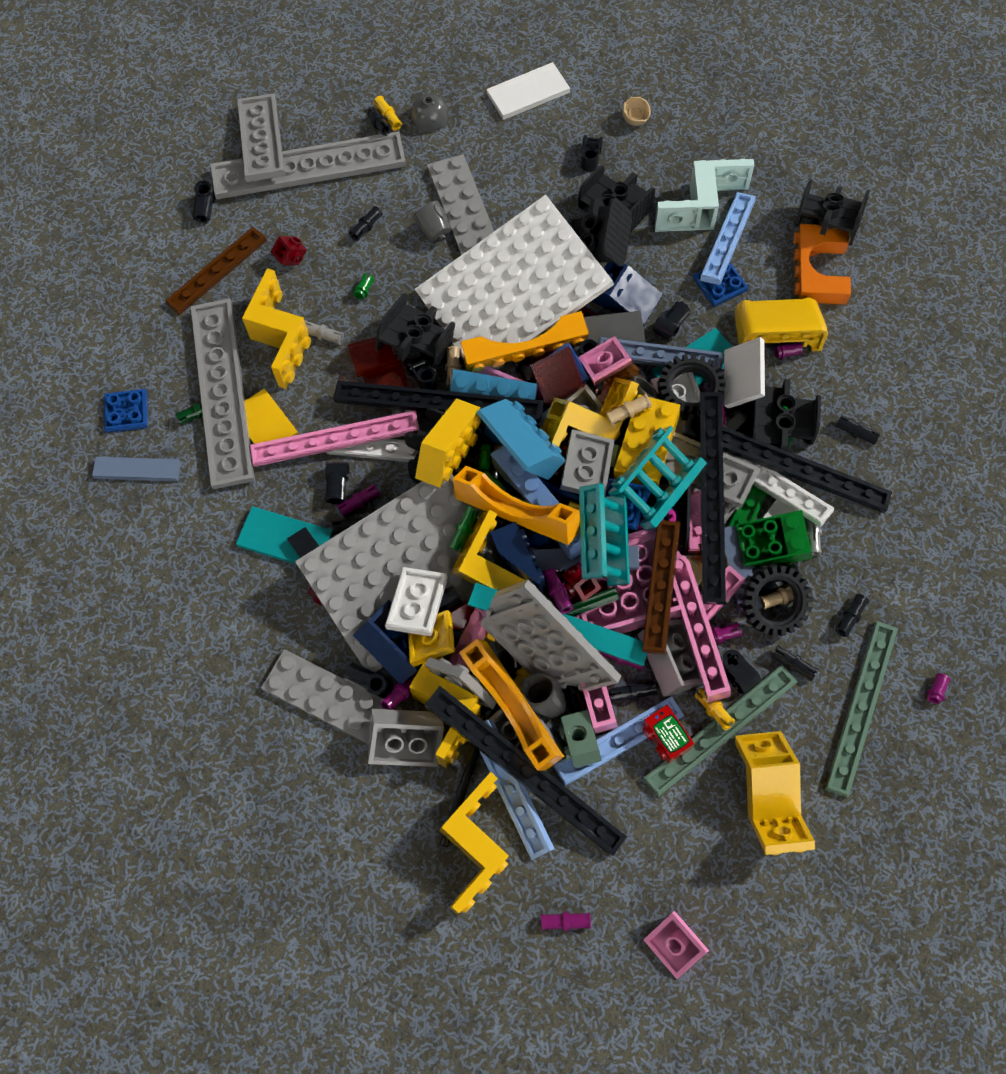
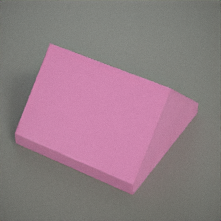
M615 336L578 357L594 386L630 366L632 362L630 356Z
M675 911L644 939L645 943L676 979L709 951Z

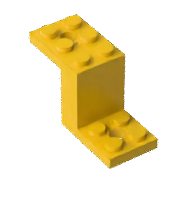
M267 268L242 320L251 340L280 348L271 368L278 387L286 389L288 384L294 380V371L297 366L301 365L303 352L309 348L311 338L309 337L308 328L303 317L274 309L276 303H279L282 299V291L275 271Z
M614 378L599 414L573 402L554 397L541 429L548 434V441L558 447L567 436V427L616 441L620 435L622 422L626 419L612 426L606 413L624 405L623 403L626 401H633L637 396L639 384L630 380Z
M487 510L480 514L473 528V533L469 535L451 573L473 585L476 582L499 591L525 580L477 555L478 552L482 553L487 544V541L484 540L488 532H492L497 524L495 520L497 513ZM487 632L484 641L494 642L495 638Z
M454 652L436 658V660H439L440 658L450 660V657ZM426 663L422 664L409 686L413 699L425 705L437 688L441 686L480 718L482 712L479 711L481 706L478 696L434 674L425 666ZM451 727L435 754L438 764L445 768L448 767L449 763L454 764L459 755L457 749L460 743L465 744L467 741Z
M776 731L735 736L736 747L746 765L748 818L765 855H780L781 853L788 852L802 853L806 850H815V840L801 816L800 763L783 733Z
M492 772L487 775L439 829L481 869L449 906L456 914H459L461 911L466 913L475 903L472 898L477 893L483 894L492 884L489 880L492 875H499L508 865L505 860L509 855L466 816H472L481 804L478 800L481 797L486 799L496 789L497 786L494 782L498 778Z

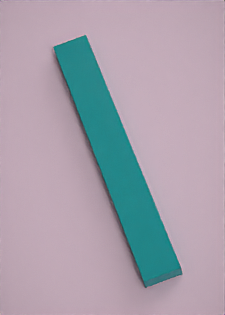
M475 582L468 606L487 612L498 590ZM562 614L598 651L639 666H644L647 653H642L643 641L573 616Z

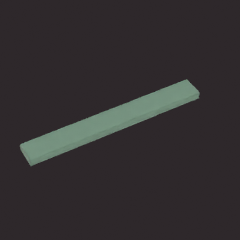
M879 621L874 623L824 788L826 791L845 798L849 797L898 631L896 627Z
M781 665L726 710L735 719L734 725L729 723L732 726L730 729L723 730L716 720L712 721L692 738L695 744L690 751L671 763H668L667 760L663 761L646 775L643 780L657 797H660L797 684L798 681Z

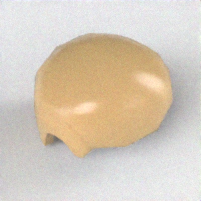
M630 97L623 104L622 116L629 125L640 126L649 119L651 114L650 106L647 100L641 97Z

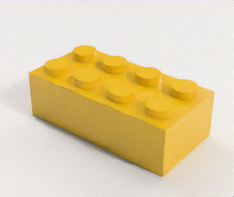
M649 397L652 407L634 414L635 417L630 418L615 465L614 479L627 471L653 439L651 435L658 428L661 427L663 429L672 426L674 429L667 437L672 442L679 420L680 404ZM661 444L655 454L665 464L669 452ZM648 460L642 470L659 486L662 474ZM636 476L630 482L645 486Z
M456 398L421 442L415 479L438 488L441 487L445 480L449 481L453 469L459 467L461 458H465L469 447H473L476 443L478 435L475 434V431L481 422V418L476 412L481 407Z

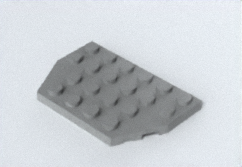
M529 580L497 591L480 624L531 675L536 673L552 676L560 684L561 688L571 685L577 686L579 691H583V689L590 691L619 682L621 675L605 660L598 650L575 629L568 619Z

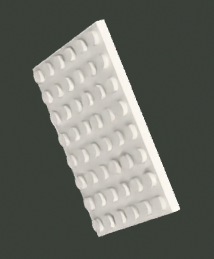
M544 195L419 285L415 290L428 309L431 306L437 308L435 319L442 328L446 329L451 321L455 322L454 335L451 342L454 346L460 348V355L462 356L461 341L480 336L501 343H518L537 338L552 328L561 316L577 312L612 287L614 283L547 195Z

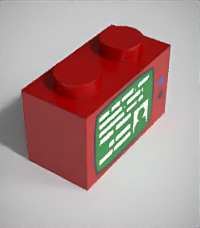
M668 705L644 719L642 730L649 740L652 739L657 746L655 748L656 752L662 760L666 759L668 763H671L693 748L695 743Z

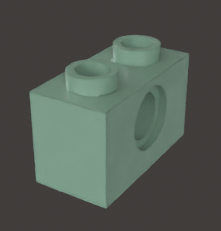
M588 710L561 717L563 726L559 727L562 741L567 740L568 746H565L564 749L567 760L573 761L574 768L602 761ZM577 738H583L581 741H575Z

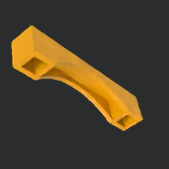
M582 311L561 316L552 328L537 338L518 343H501L480 336L461 341V353L466 370L468 372H479L485 366L499 367L508 361L519 362L528 356L538 357L548 351L553 350L555 352L567 342L574 347H578L584 340L588 339L589 332Z
M465 466L452 478L455 499L484 511L491 510L497 513L498 517L513 523L516 522L520 526L566 545H569L580 533V511L562 503L540 506L523 502L499 488L485 473Z
M476 639L460 651L459 654L471 672L486 687L509 719L522 744L523 750L537 771H546L561 760L564 755L487 641Z

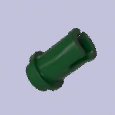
M193 403L192 407L175 414L180 425H183L195 418L201 419L203 412L199 403L196 405Z

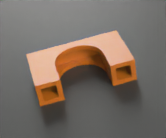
M800 224L798 232L794 233L793 243L797 244V249L794 250V261H797V265L794 268V278H797L798 283H795L794 294L798 295V299L809 297L821 304L847 305L851 296V278L820 274L811 266L809 258L819 253L845 254L849 245V232L832 228L827 229L824 236L820 235L822 228L820 225Z

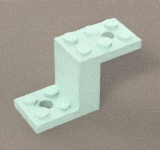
M754 159L694 161L690 180L691 200L658 202L654 224L655 232L714 230L719 208L717 191L748 190L754 169Z

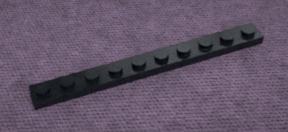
M339 380L337 381L333 396L335 403L426 412L428 408H434L444 413L456 398L481 407L480 409L507 399L513 403L514 401L519 402L525 408L523 412L531 416L537 423L541 422L544 406L543 400Z
M700 392V457L707 463L701 470L702 602L708 605H725L722 392Z
M689 413L681 435L700 442V417ZM723 426L724 452L876 511L885 513L888 510L892 491Z
M441 686L437 688L424 705L427 709L606 853L614 856L627 837L624 833L547 771H537L527 755Z

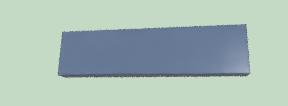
M95 457L92 476L94 479L178 481L181 462L179 459Z
M736 526L725 527L726 567L730 565L742 577L746 578L748 575L752 576L753 573L751 566L744 567ZM742 588L734 594L739 615L743 612V609L739 608V603L742 602V599L739 598V593L743 594L744 591ZM758 594L757 605L760 611L762 610V605Z

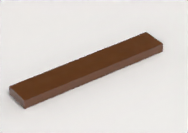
M254 227L250 228L165 300L166 304L178 315H181L267 241L266 237Z
M662 520L656 528L642 653L666 655L680 522Z

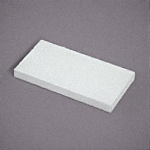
M553 62L487 89V95L503 120L570 93V87Z

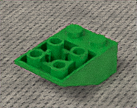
M802 510L736 524L744 567L790 564L813 559Z

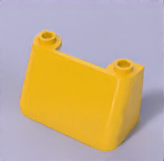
M809 297L789 300H743L736 306L734 311L738 345L761 337L764 339V343L802 342L803 347L810 345L811 351H822L828 336L827 325L816 300Z

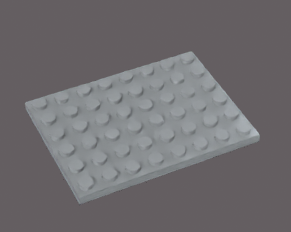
M451 475L449 481L445 480L440 488L423 481L295 561L360 664L373 672L380 670L383 666L353 635L386 601H393L403 567L447 573L448 579L445 588L453 585L460 599L467 602L472 594L474 585L451 573L461 553L449 547L457 530L455 526L457 523H460L466 506L473 508L472 505L455 499L453 475ZM477 516V518H476V520H475V522H474V525H473V527H472V530H473V528H474V526H475V524H476V522H477L479 516ZM488 532L484 539L487 541V544L482 553L478 552L477 555L504 568L493 538Z

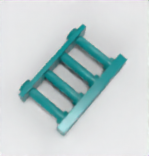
M672 426L663 429L660 427L651 435L653 439L627 471L613 481V488L609 491L611 496L623 493L643 513L644 518L639 525L644 530L653 529L659 525L707 464L702 457L688 459L667 438L674 429ZM661 444L682 465V471L679 474L675 475L655 454ZM648 460L669 481L668 484L670 486L666 491H662L642 470ZM635 476L656 497L657 502L653 507H649L628 486Z
M600 483L579 487L582 578L588 580L607 577V586L630 584L626 496L619 494L604 497V485Z

